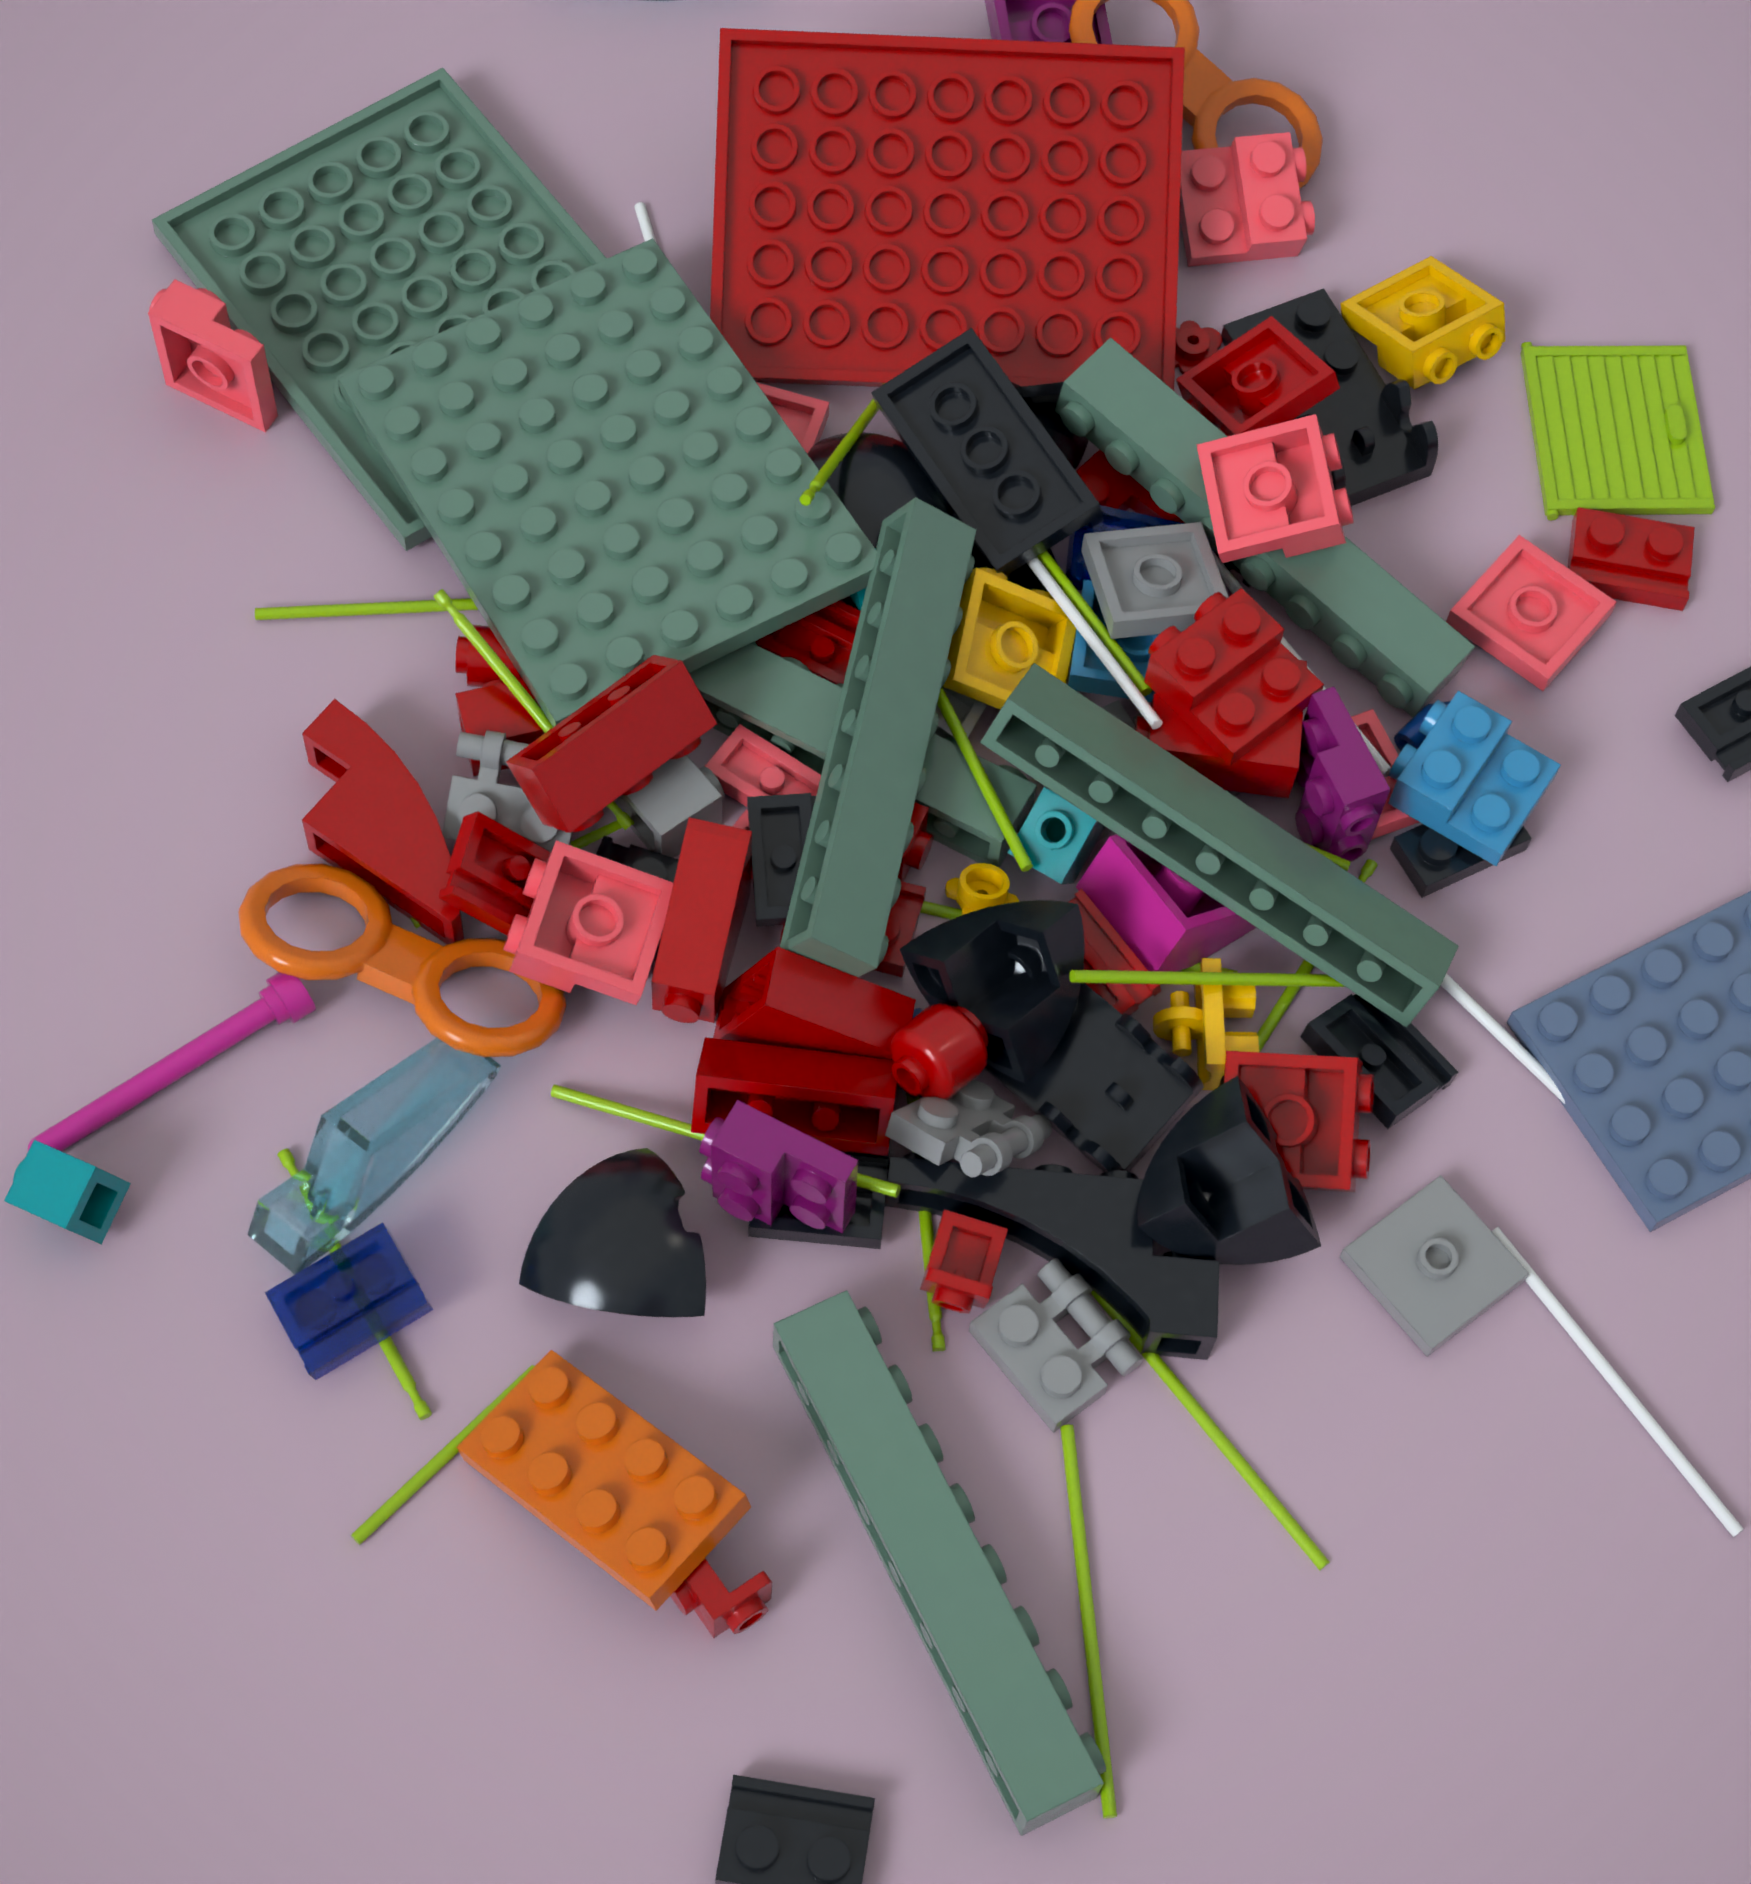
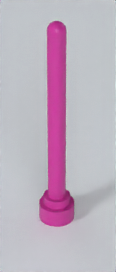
M279 972L266 979L268 986L258 992L259 1000L37 1135L29 1142L28 1151L33 1141L37 1140L62 1152L275 1020L278 1025L288 1019L292 1023H296L316 1010L312 998L299 978Z

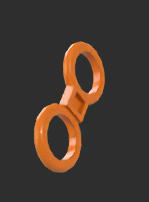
M1076 0L1072 6L1069 23V35L1072 43L1098 44L1092 28L1093 16L1098 8L1109 0ZM1151 0L1161 6L1172 19L1176 33L1174 47H1185L1183 119L1193 127L1191 139L1193 149L1218 148L1215 137L1217 123L1223 114L1234 107L1252 103L1271 107L1284 115L1293 126L1299 147H1302L1304 150L1306 178L1304 182H1298L1299 189L1304 187L1320 164L1323 143L1317 116L1299 94L1279 82L1259 78L1231 80L1197 49L1200 29L1194 7L1189 0Z
M294 864L269 872L248 889L238 911L241 937L255 957L279 973L304 980H338L358 973L357 980L414 1004L415 1013L428 1031L458 1051L480 1057H513L538 1048L558 1031L567 1007L563 990L515 974L528 983L538 999V1010L526 1021L510 1027L487 1028L461 1019L452 1013L441 999V984L452 974L470 967H494L509 971L515 954L503 950L506 941L497 938H466L442 946L392 924L390 906L376 887L349 870L326 864ZM321 892L339 897L355 907L365 920L366 928L363 935L351 945L333 951H310L292 946L276 936L267 923L266 915L269 909L282 898L298 893Z

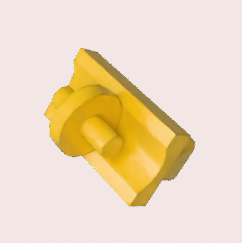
M1202 958L1200 962L1201 972H1222L1221 958ZM1194 985V1007H1190L1188 992L1175 991L1170 994V1008L1162 1009L1153 1016L1154 1034L1159 1038L1172 1041V1053L1179 1057L1191 1055V1040L1196 1039L1197 1074L1204 1086L1202 1090H1215L1219 1087L1222 1076H1225L1226 1051L1259 1052L1257 1032H1225L1224 1018L1253 1017L1256 1006V986Z

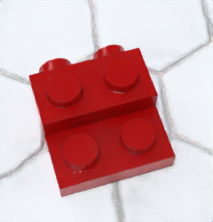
M1272 316L1176 378L1182 398L1226 436L1293 420L1340 389L1335 371Z
M1242 588L1228 598L1221 592L1211 595L1197 609L1194 615L1196 622L1181 632L1176 626H1170L1161 632L1149 647L1148 653L1150 658L1144 682L1229 766L1308 707L1311 695L1322 691L1324 686L1281 643L1285 629Z
M1226 1051L1224 1083L1238 1076L1250 1091L1277 1135L1275 1141L1277 1152L1281 1155L1286 1169L1293 1178H1297L1300 1181L1303 1189L1355 1192L1356 1178L1368 1179L1371 1145L1370 1140L1358 1139L1360 1113H1372L1374 1075L1362 1074L1363 1062L1359 1058Z

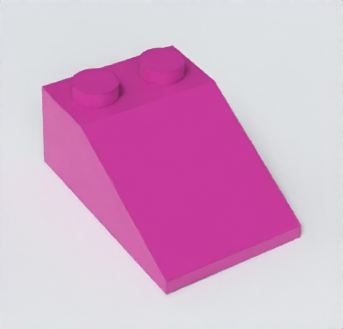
M1117 834L1109 836L1075 886L1078 891L1081 888L1148 971H1179L1192 967L1199 963L1202 958L1209 957L1257 928Z

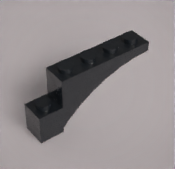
M917 1153L906 1154L903 1158L890 1157L887 1181L900 1185L901 1189L897 1198L886 1195L885 1206L913 1211H928L942 1216L945 1209L1007 1228L1006 1239L1025 1247L1049 1262L1058 1258L1072 1276L1080 1274L1092 1288V1291L1108 1303L1142 1338L1141 1354L1156 1353L1159 1356L1208 1360L1218 1333L1220 1261L1193 1259L1173 1251L1166 1252L1162 1256L1153 1255V1239L1138 1227V1199L1143 1179H1139L1136 1174L1122 1170H1111L1110 1173L1106 1171L1100 1175L1073 1173L1070 1168L1062 1165L1046 1164L1040 1165L1034 1170L1007 1167L993 1176L981 1174L977 1177H969L963 1173L960 1163L945 1162L938 1166Z

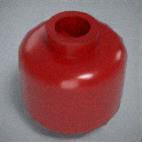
M942 1003L928 1006L900 1028L891 1040V1057L894 1062L892 1073L896 1082L904 1091L914 1096L951 1099L979 1076L987 1065V1032L980 1020L966 1008L960 1006L953 1007Z

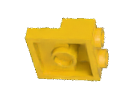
M1432 256L1340 303L1341 316L1348 327L1377 346L1378 365L1396 378L1405 380L1409 387L1414 390L1429 382L1434 384L1445 383L1453 376L1458 366L1476 357L1481 360L1490 359L1499 351L1502 343L1506 341L1504 302Z
M974 568L963 587L959 605L963 610V616L957 631L952 636L947 658L951 662V669L942 687L1001 710L1008 697L1034 663L1066 684L1076 627L1047 591L1029 590L1007 580V576L1004 573H997L995 569Z

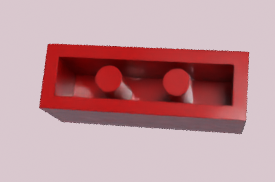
M652 655L507 760L506 763L542 824L568 833L579 832L597 823L604 815L603 808L619 796L633 794L648 785L653 779L652 772L669 759H678L694 751L701 744L702 740L700 737L717 725V722L683 661Z
M705 1037L696 1073L691 1132L705 1134L712 1121L716 1117L725 1120L736 1101L739 1100L837 1150L888 1156L890 1138L885 1136L891 1113L894 1110L897 1085L892 1073L894 1062L889 1059Z

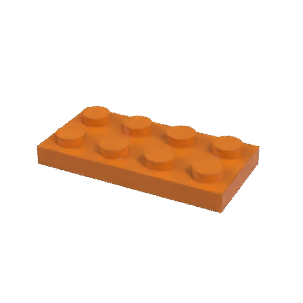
M550 1350L456 1447L465 1462L655 1611L661 1607L751 1508L745 1493L553 1350Z

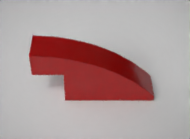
M334 698L302 733L309 764L336 782L302 819L308 849L330 865L352 871L374 885L387 904L409 919L413 918L422 928L448 945L463 940L461 910L438 898L440 890L446 888L450 877L446 871L451 856L437 817L418 782L395 751L366 722Z

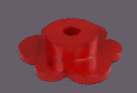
M1184 321L1180 325V329L1176 328L1175 368L1178 367L1179 371L1184 374L1219 351L1222 344L1221 334L1214 328H1200L1194 321Z

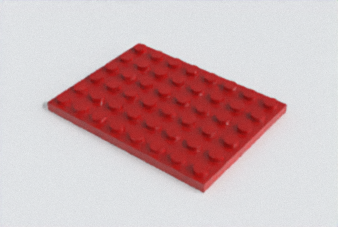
M720 28L710 319L755 382L880 387L972 328L1009 380L1022 387L1064 382L1109 338H1112L1174 391L1185 47Z

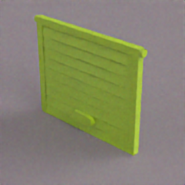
M1531 342L1521 344L1520 354L1545 516H1547L1548 520H1556L1559 516L1575 515L1578 507L1621 515L1713 513L1715 504L1686 345L1532 346Z

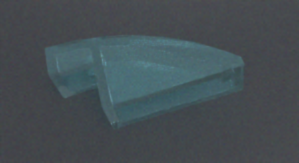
M435 1038L321 1115L304 1169L258 1200L247 1235L297 1276L359 1226L415 1172L485 1092L498 1075L501 1065L491 1057H480L455 1050L438 1038Z

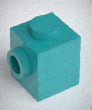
M1044 787L1017 835L1033 864L1032 868L1059 884H1074L1105 826L1047 787ZM1009 849L1007 853L1014 857L1011 849Z
M34 1140L26 1157L16 1168L13 1183L4 1201L102 1245L131 1183Z

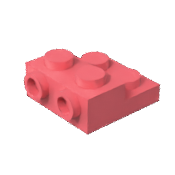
M1290 132L1235 137L1231 146L1182 151L1180 219L1188 267L1295 257L1299 255L1307 241V235H1313L1315 213L1310 200L1301 201L1298 182H1304L1306 178V157L1302 147L1293 148Z
M174 279L167 289H162L155 295L148 312L166 385L266 433L278 417L264 345L245 330L231 329L226 303L216 294L204 288L195 289Z
M1316 414L1197 444L1217 551L1222 563L1278 549H1283L1285 557L1288 558L1346 543L1343 526L1354 523L1352 509L1346 487L1335 490L1331 471L1342 469L1340 453L1335 434L1323 435Z
M556 840L547 862L537 858L534 859L522 894L534 898L528 917L516 914L503 948L504 951L515 954L509 972L571 993L574 985L577 984L637 1005L642 996L663 931L673 882Z

